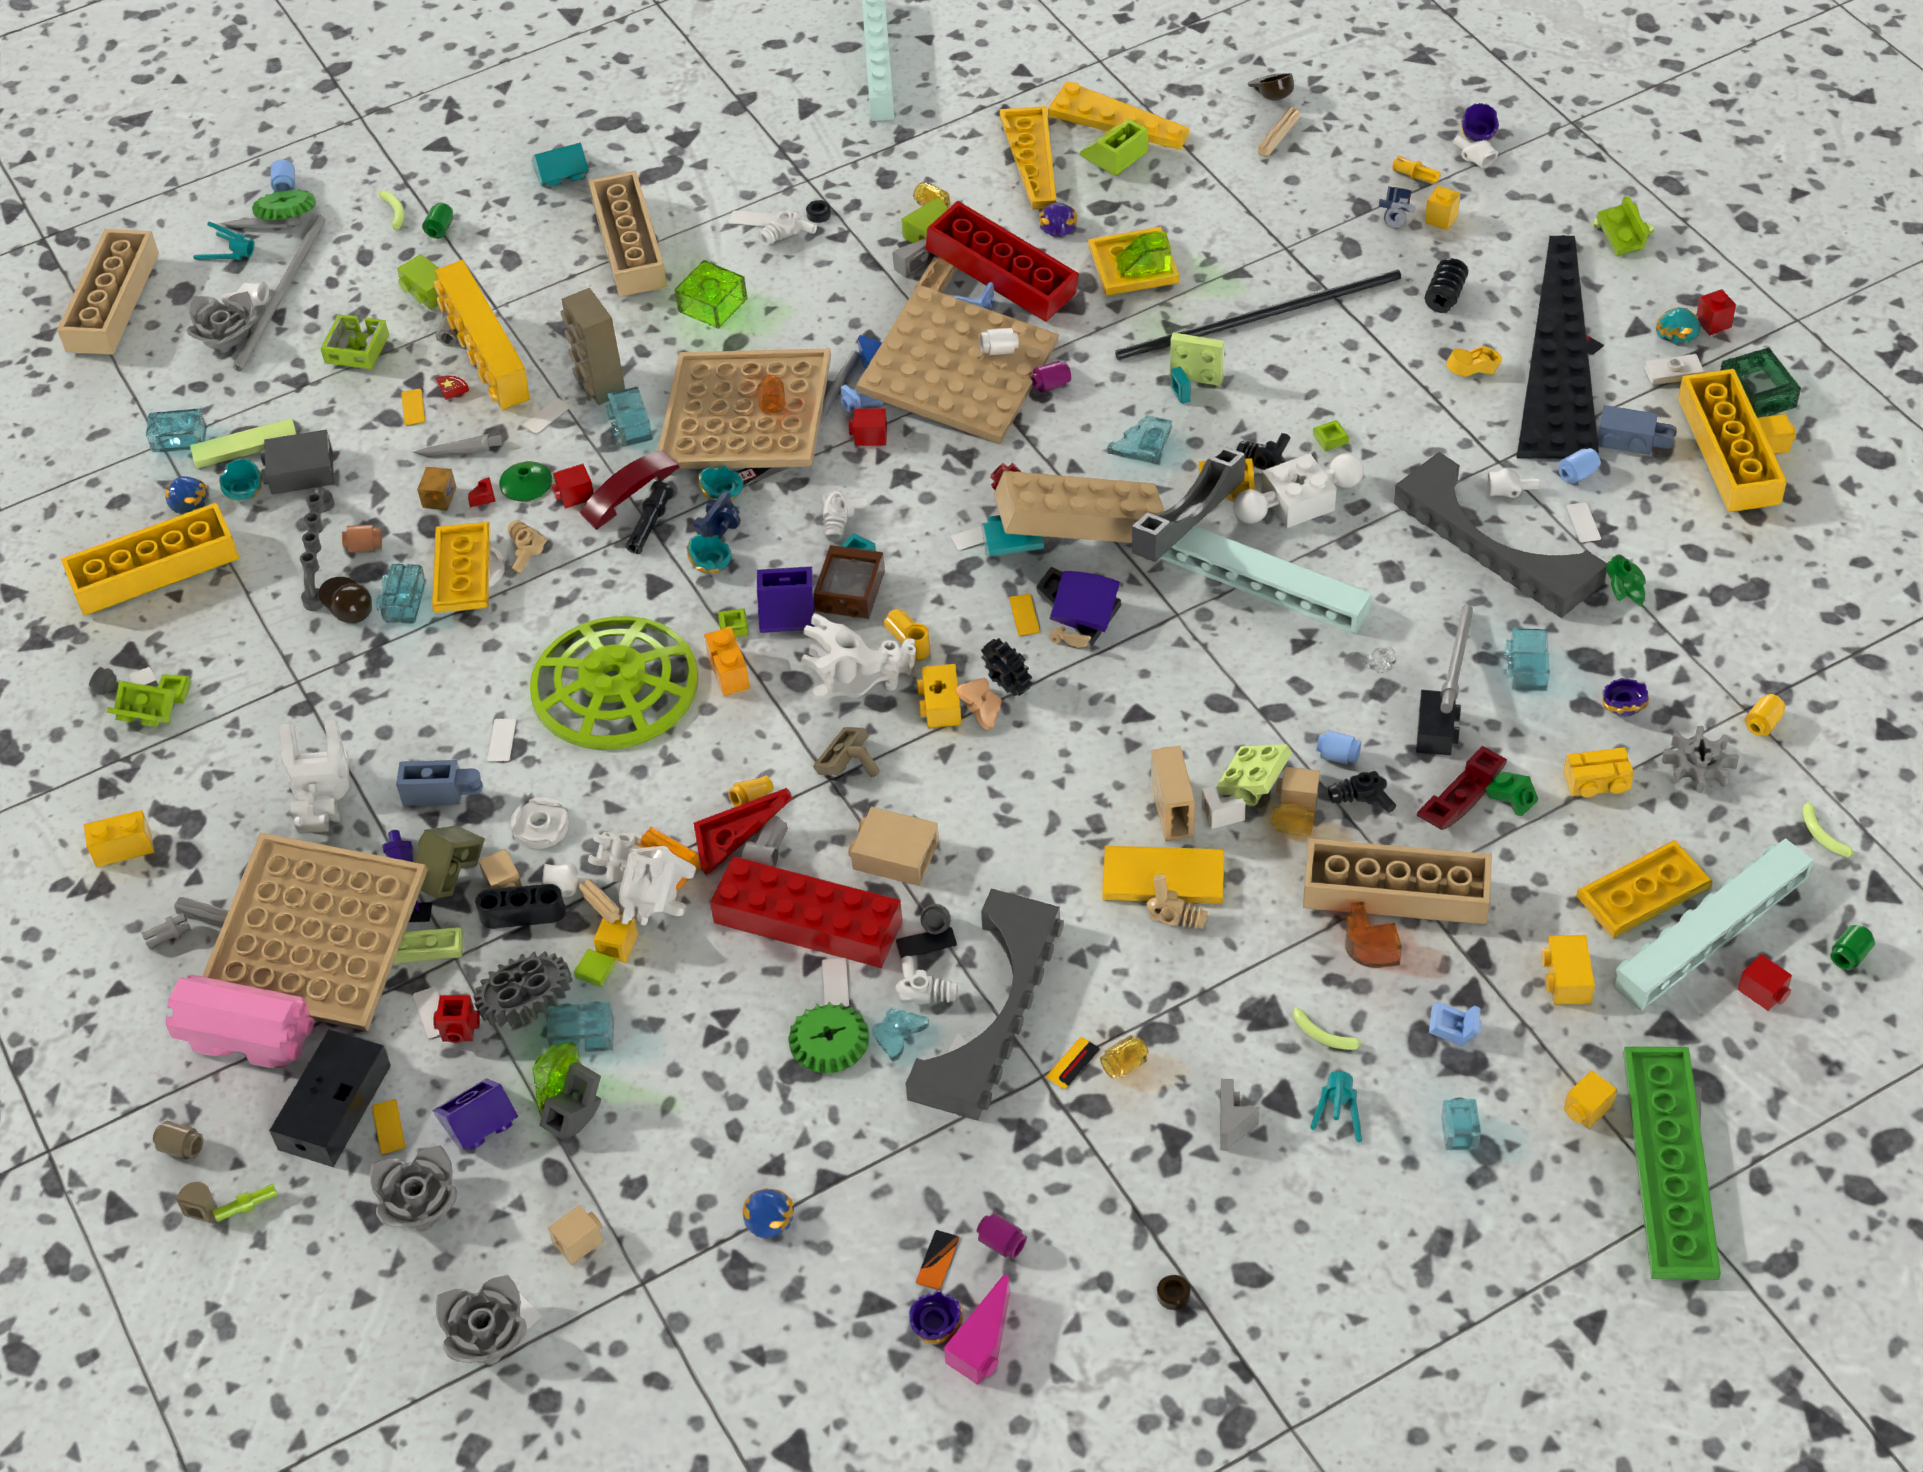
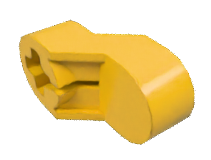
M1480 346L1471 351L1457 348L1452 351L1447 359L1446 366L1454 374L1468 377L1477 372L1491 375L1498 369L1502 362V357L1494 349Z

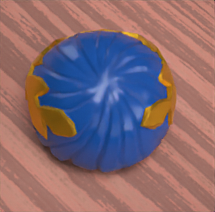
M188 476L174 479L165 489L166 503L176 513L191 512L197 506L204 507L205 503L203 501L206 500V495L209 494L207 486L203 481Z
M764 1188L753 1192L745 1200L742 1209L745 1226L748 1227L750 1232L760 1238L778 1236V1234L783 1233V1229L787 1230L791 1225L790 1222L793 1219L794 1213L792 1199L777 1189Z

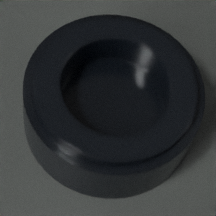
M823 200L810 202L806 207L807 218L814 223L827 221L831 217L829 203Z

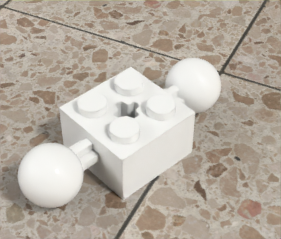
M1309 453L1263 470L1261 492L1248 489L1239 493L1234 500V513L1241 522L1255 524L1260 522L1266 516L1268 508L1272 507L1286 528L1332 512L1335 510V485L1341 488H1351L1357 485L1364 473L1362 462L1352 454H1341L1333 459L1328 470L1323 471Z

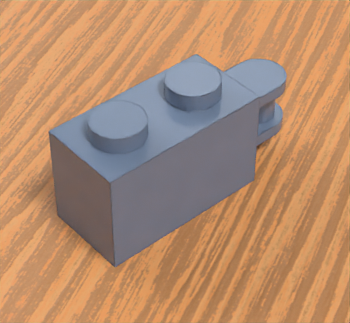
M1604 405L1597 438L1598 446L1650 455L1652 447L1672 448L1675 444L1674 437L1677 434V428L1671 424L1657 422V413Z
M457 760L399 762L396 786L403 806L460 804L461 795H475L483 790L480 772L474 768L460 769Z

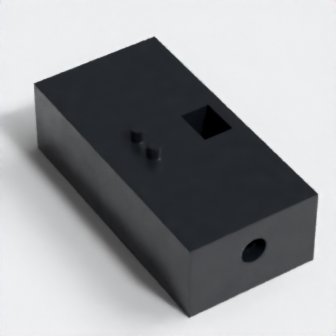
M328 1029L269 1130L277 1149L334 1167L391 1067L384 1045Z

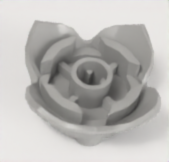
M248 291L230 296L225 304L209 296H193L189 314L194 326L187 328L189 336L202 341L210 348L217 349L220 353L229 352L233 346L250 336L253 303Z
M441 1145L422 1150L411 1163H406L398 1158H388L372 1163L370 1183L374 1194L380 1202V1205L376 1208V1215L380 1222L391 1227L415 1228L418 1231H427L432 1227L433 1223L451 1209L456 1202L458 1193L456 1187L452 1185L453 1169L451 1160Z
M509 1275L488 1280L477 1293H471L465 1289H453L437 1295L436 1317L440 1327L446 1334V1339L443 1341V1350L450 1359L457 1362H484L487 1365H493L502 1356L516 1347L524 1338L527 1325L525 1319L520 1316V1294ZM486 1324H489L486 1328L478 1329L481 1325L485 1327Z

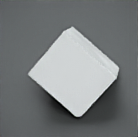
M1214 786L1202 789V809L1211 829L1245 820L1246 804L1243 798L1237 799L1232 795L1219 799Z

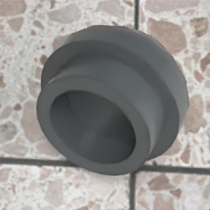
M99 667L92 675L89 686L94 688L93 692L103 695L105 693L117 692L119 683L116 681L117 678L113 670Z
M932 904L924 908L920 921L922 927L927 932L939 934L948 929L951 916L946 907L940 904Z

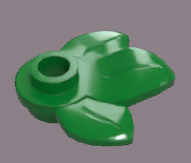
M1623 555L1613 556L1611 561L1607 563L1606 569L1611 579V587L1616 599L1621 601L1627 595L1638 606L1643 605L1646 595L1643 586L1646 584V579L1643 572L1636 564L1631 563Z

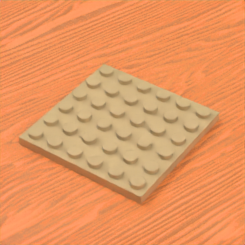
M917 285L858 381L856 392L1001 444L1033 387L1031 374H1033L1034 368L1046 364L1058 343L1059 334ZM1012 328L1013 333L1018 334L1019 346L1014 349V354L988 356L987 353H981L980 333L986 332L988 329Z
M830 348L679 352L658 451L664 450L679 464V469H705L707 467L715 469L721 468L724 465L727 468L812 467L831 362Z
M260 832L202 977L304 997L310 1011L309 1017L315 1021L368 1031L428 869L425 864Z

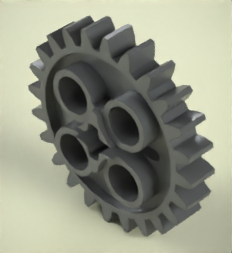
M546 951L537 957L536 952H532L528 958L521 954L517 961L510 958L508 965L499 964L497 972L489 971L490 978L481 979L482 986L475 989L477 994L473 998L475 1000V1007L483 1021L488 1020L490 1025L497 1022L499 1027L508 1022L510 1027H513L519 1020L522 1024H525L529 1017H532L534 1020L538 1019V1013L540 1012L548 1014L549 1006H558L557 999L566 998L564 991L571 989L569 983L573 982L569 967L562 957L557 958L556 953L548 956Z

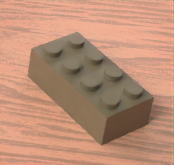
M590 287L562 298L563 310L560 312L564 323L567 325V329L564 332L571 345L568 351L575 364L572 370L578 382L582 381L587 396L589 398L593 397L598 405L626 394L612 317Z

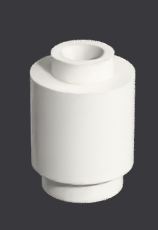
M1012 328L988 329L986 332L980 333L981 353H987L988 356L1014 354V349L1019 346L1018 334L1013 333Z

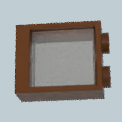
M830 545L813 593L816 612L869 619L885 572L883 552Z

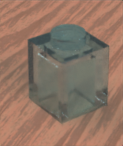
M1457 1097L1451 1100H1444L1441 1120L1446 1150L1478 1149L1481 1129L1476 1099Z

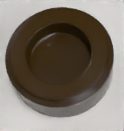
M1168 1275L1158 1283L1157 1299L1164 1308L1179 1310L1185 1307L1190 1300V1285L1181 1276Z

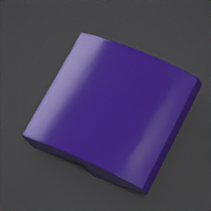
M1063 571L1049 619L1072 628H1076L1078 624L1105 633L1120 581L1091 573Z

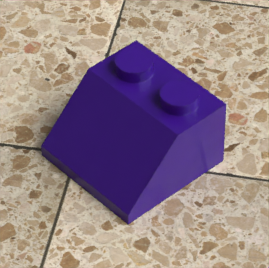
M488 1078L432 1110L456 1146L463 1150L466 1148L473 1150L486 1141L484 1137L494 1131L498 1134L507 1130L513 1125L511 1121L519 1117L502 1085Z

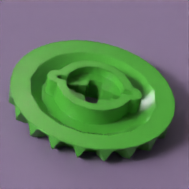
M282 190L266 194L265 197H260L253 203L252 211L254 216L260 219H287L310 211L315 207L316 200L314 195L306 190Z
M829 1001L827 1005L820 1006L816 1004L815 1008L811 1010L805 1009L802 1016H796L794 1025L790 1026V1035L788 1036L789 1047L795 1060L806 1069L818 1073H835L850 1068L862 1058L869 1044V1030L862 1014H857L853 1007L847 1008L842 1002L839 1005H833ZM830 1031V1034L833 1035V1040L828 1041L824 1037V1033Z

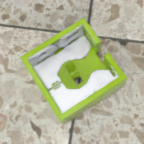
M338 314L320 348L324 363L373 369L389 337L386 320L365 318L367 334L361 333L357 316Z

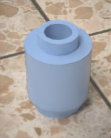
M287 160L273 162L270 173L271 187L274 192L293 190L295 187L294 165Z
M1588 448L1581 449L1564 458L1559 464L1561 478L1564 481L1575 484L1595 473L1601 464L1599 455L1595 450Z
M1327 730L1325 735L1321 734L1319 736L1316 751L1321 752L1320 758L1346 765L1349 762L1356 764L1361 750V741L1355 740L1354 736Z

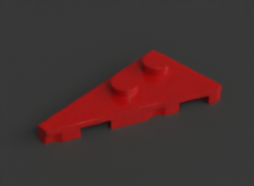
M785 788L694 822L701 870L706 875L715 870L792 800L791 792Z

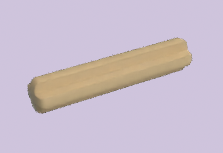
M1288 108L1259 144V155L1267 157L1271 154L1300 118L1298 108Z
M587 879L585 883L581 882L578 888L581 890V895L608 923L613 924L615 920L621 919L620 908L591 879Z

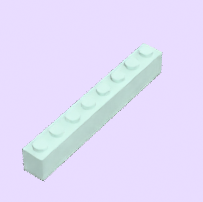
M862 0L871 121L894 120L885 0Z
M1196 526L1160 558L1353 634L1358 632L1370 613L1372 593Z
M1786 838L1776 846L1772 844L1765 850L1760 859L1756 862L1754 860L1750 861L1744 867L1741 874L1735 878L1733 876L1728 878L1718 892L1715 894L1709 893L1695 910L1689 909L1686 911L1676 925L1673 927L1667 926L1653 943L1647 942L1644 944L1634 958L1624 960L1616 969L1617 976L1614 988L1640 1010H1644L1809 878L1814 860Z

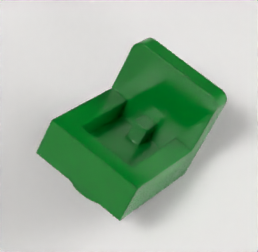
M1503 772L1496 776L1495 780L1485 788L1489 798L1511 802L1517 816H1523L1538 802V796L1530 776Z

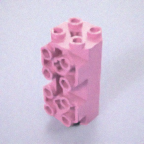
M192 974L188 975V978L183 977L178 980L168 999V1008L173 1009L172 1017L166 1016V1027L172 1038L188 1041L193 1052L211 1056H226L234 1051L245 1053L250 1064L268 1068H282L289 1065L291 1061H297L300 1058L302 1045L306 1036L312 1033L314 1019L309 1017L310 1011L304 997Z

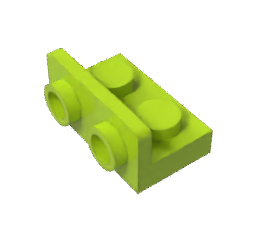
M1629 195L1623 197L1621 205L1598 211L1596 218L1616 256L1645 248L1650 235L1649 227L1646 222L1643 223L1639 215L1638 206L1632 202Z

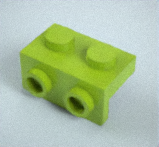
M119 681L114 708L107 707L106 713L116 714L115 720L132 723L134 717L142 719V725L158 727L159 722L170 723L176 690Z

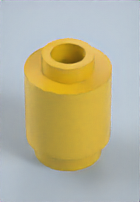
M1767 694L1761 697L1745 717V724L1748 730L1759 736L1769 735L1785 714L1784 701L1774 694Z

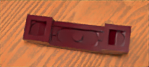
M664 450L645 455L629 463L605 481L589 498L580 514L597 530L617 515L615 507L651 480L663 481L678 470L680 466Z
M1482 745L1466 762L1465 770L1439 797L1433 795L1417 812V816L1440 830L1452 826L1466 815L1486 793L1485 788L1500 774L1507 763V759Z

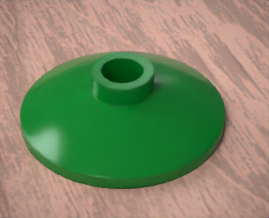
M525 461L507 468L500 477L499 485L501 492L507 498L514 501H531L541 497L550 489L552 475L545 465L538 462Z

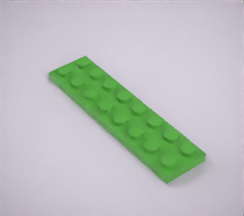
M1624 1047L1623 1057L1651 1279L1719 1280L1721 1271L1689 1047Z

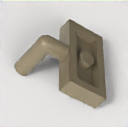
M843 727L813 765L818 775L839 776L846 769V765L852 758H859L870 777H875L880 773L878 766L867 749L862 746L869 735L864 728Z

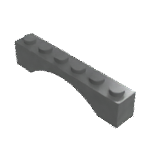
M1223 445L1207 459L1195 483L1176 505L1162 513L1152 514L1147 512L1132 526V553L1153 562L1161 558L1244 481L1245 454Z

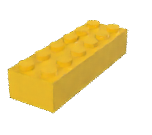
M462 259L436 269L437 281H434L433 284L437 294L440 296L436 298L441 312L446 311L448 314L446 317L450 328L457 330L459 344L462 348H467L468 359L472 366H477V374L481 383L488 385L487 391L493 403L497 401L501 410H505L530 400L525 367L464 260Z
M1735 369L1682 376L1678 401L1727 511L1734 512L1781 505L1787 481Z
M216 502L61 558V562L82 614L85 616L240 558L232 535Z

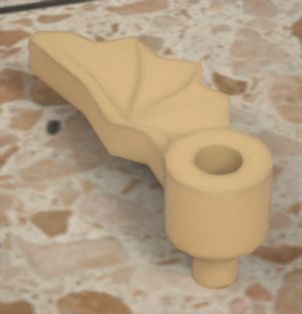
M1064 626L1055 628L1049 635V639L1053 643L1058 644L1061 640H1064L1068 645L1075 646L1078 649L1086 647L1091 640L1090 636L1065 633L1066 628Z

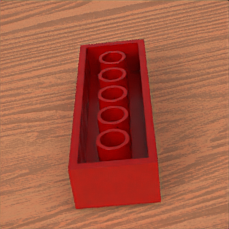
M958 200L927 227L926 250L986 286L989 282H992L995 292L1045 322L1076 294L1078 272Z
M735 856L732 857L710 901L715 924L878 968L883 967L903 922L901 900Z

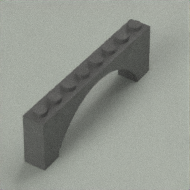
M1441 452L1435 454L1395 485L1394 504L1400 510L1413 516L1421 524L1436 532L1441 538L1451 542L1463 553L1470 555L1480 562L1482 566L1489 568L1504 581L1509 582L1526 596L1531 597L1543 605L1545 609L1553 612L1560 618H1563L1605 583L1607 563L1588 550L1580 554L1571 555L1535 554L1510 548L1483 534L1467 519L1457 501L1454 486L1458 484L1460 465Z
M992 888L981 910L982 929L990 931L999 942L1010 963L1013 981L1008 1000L995 1021L969 1043L941 1056L926 1060L916 1058L905 1083L908 1101L977 1121L982 1111H987L990 1106L993 1084L998 1085L1003 1072L1001 1065L1004 1059L1008 1060L1011 1056L1014 1034L1019 1035L1021 1032L1024 1010L1031 1008L1034 998V992H1032L1034 986L1040 985L1044 974V968L1042 967L1045 961L1051 960L1054 950V944L1052 943L1055 937L1059 938L1061 936L1064 926V920L1060 919L1059 906Z

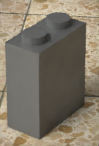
M327 429L264 439L265 450L260 451L265 469H261V475L264 485H269L271 494L335 484L333 449Z

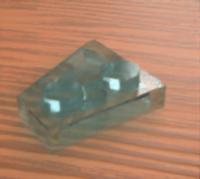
M1146 415L1138 421L1136 426L1126 430L1122 439L1116 443L1111 441L1108 444V454L1157 464L1171 432L1172 420Z

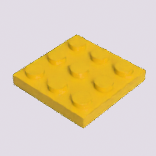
M1161 227L1088 239V247L1106 296L1179 283L1180 275Z

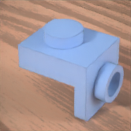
M846 384L841 387V404L846 411H850L852 414H854V409L877 408L883 404L882 401L857 393L856 389L851 390Z
M1438 1001L1431 1009L1429 1033L1463 1046L1480 1032L1482 1025L1481 1020H1479L1480 1008L1474 1005L1465 1013Z

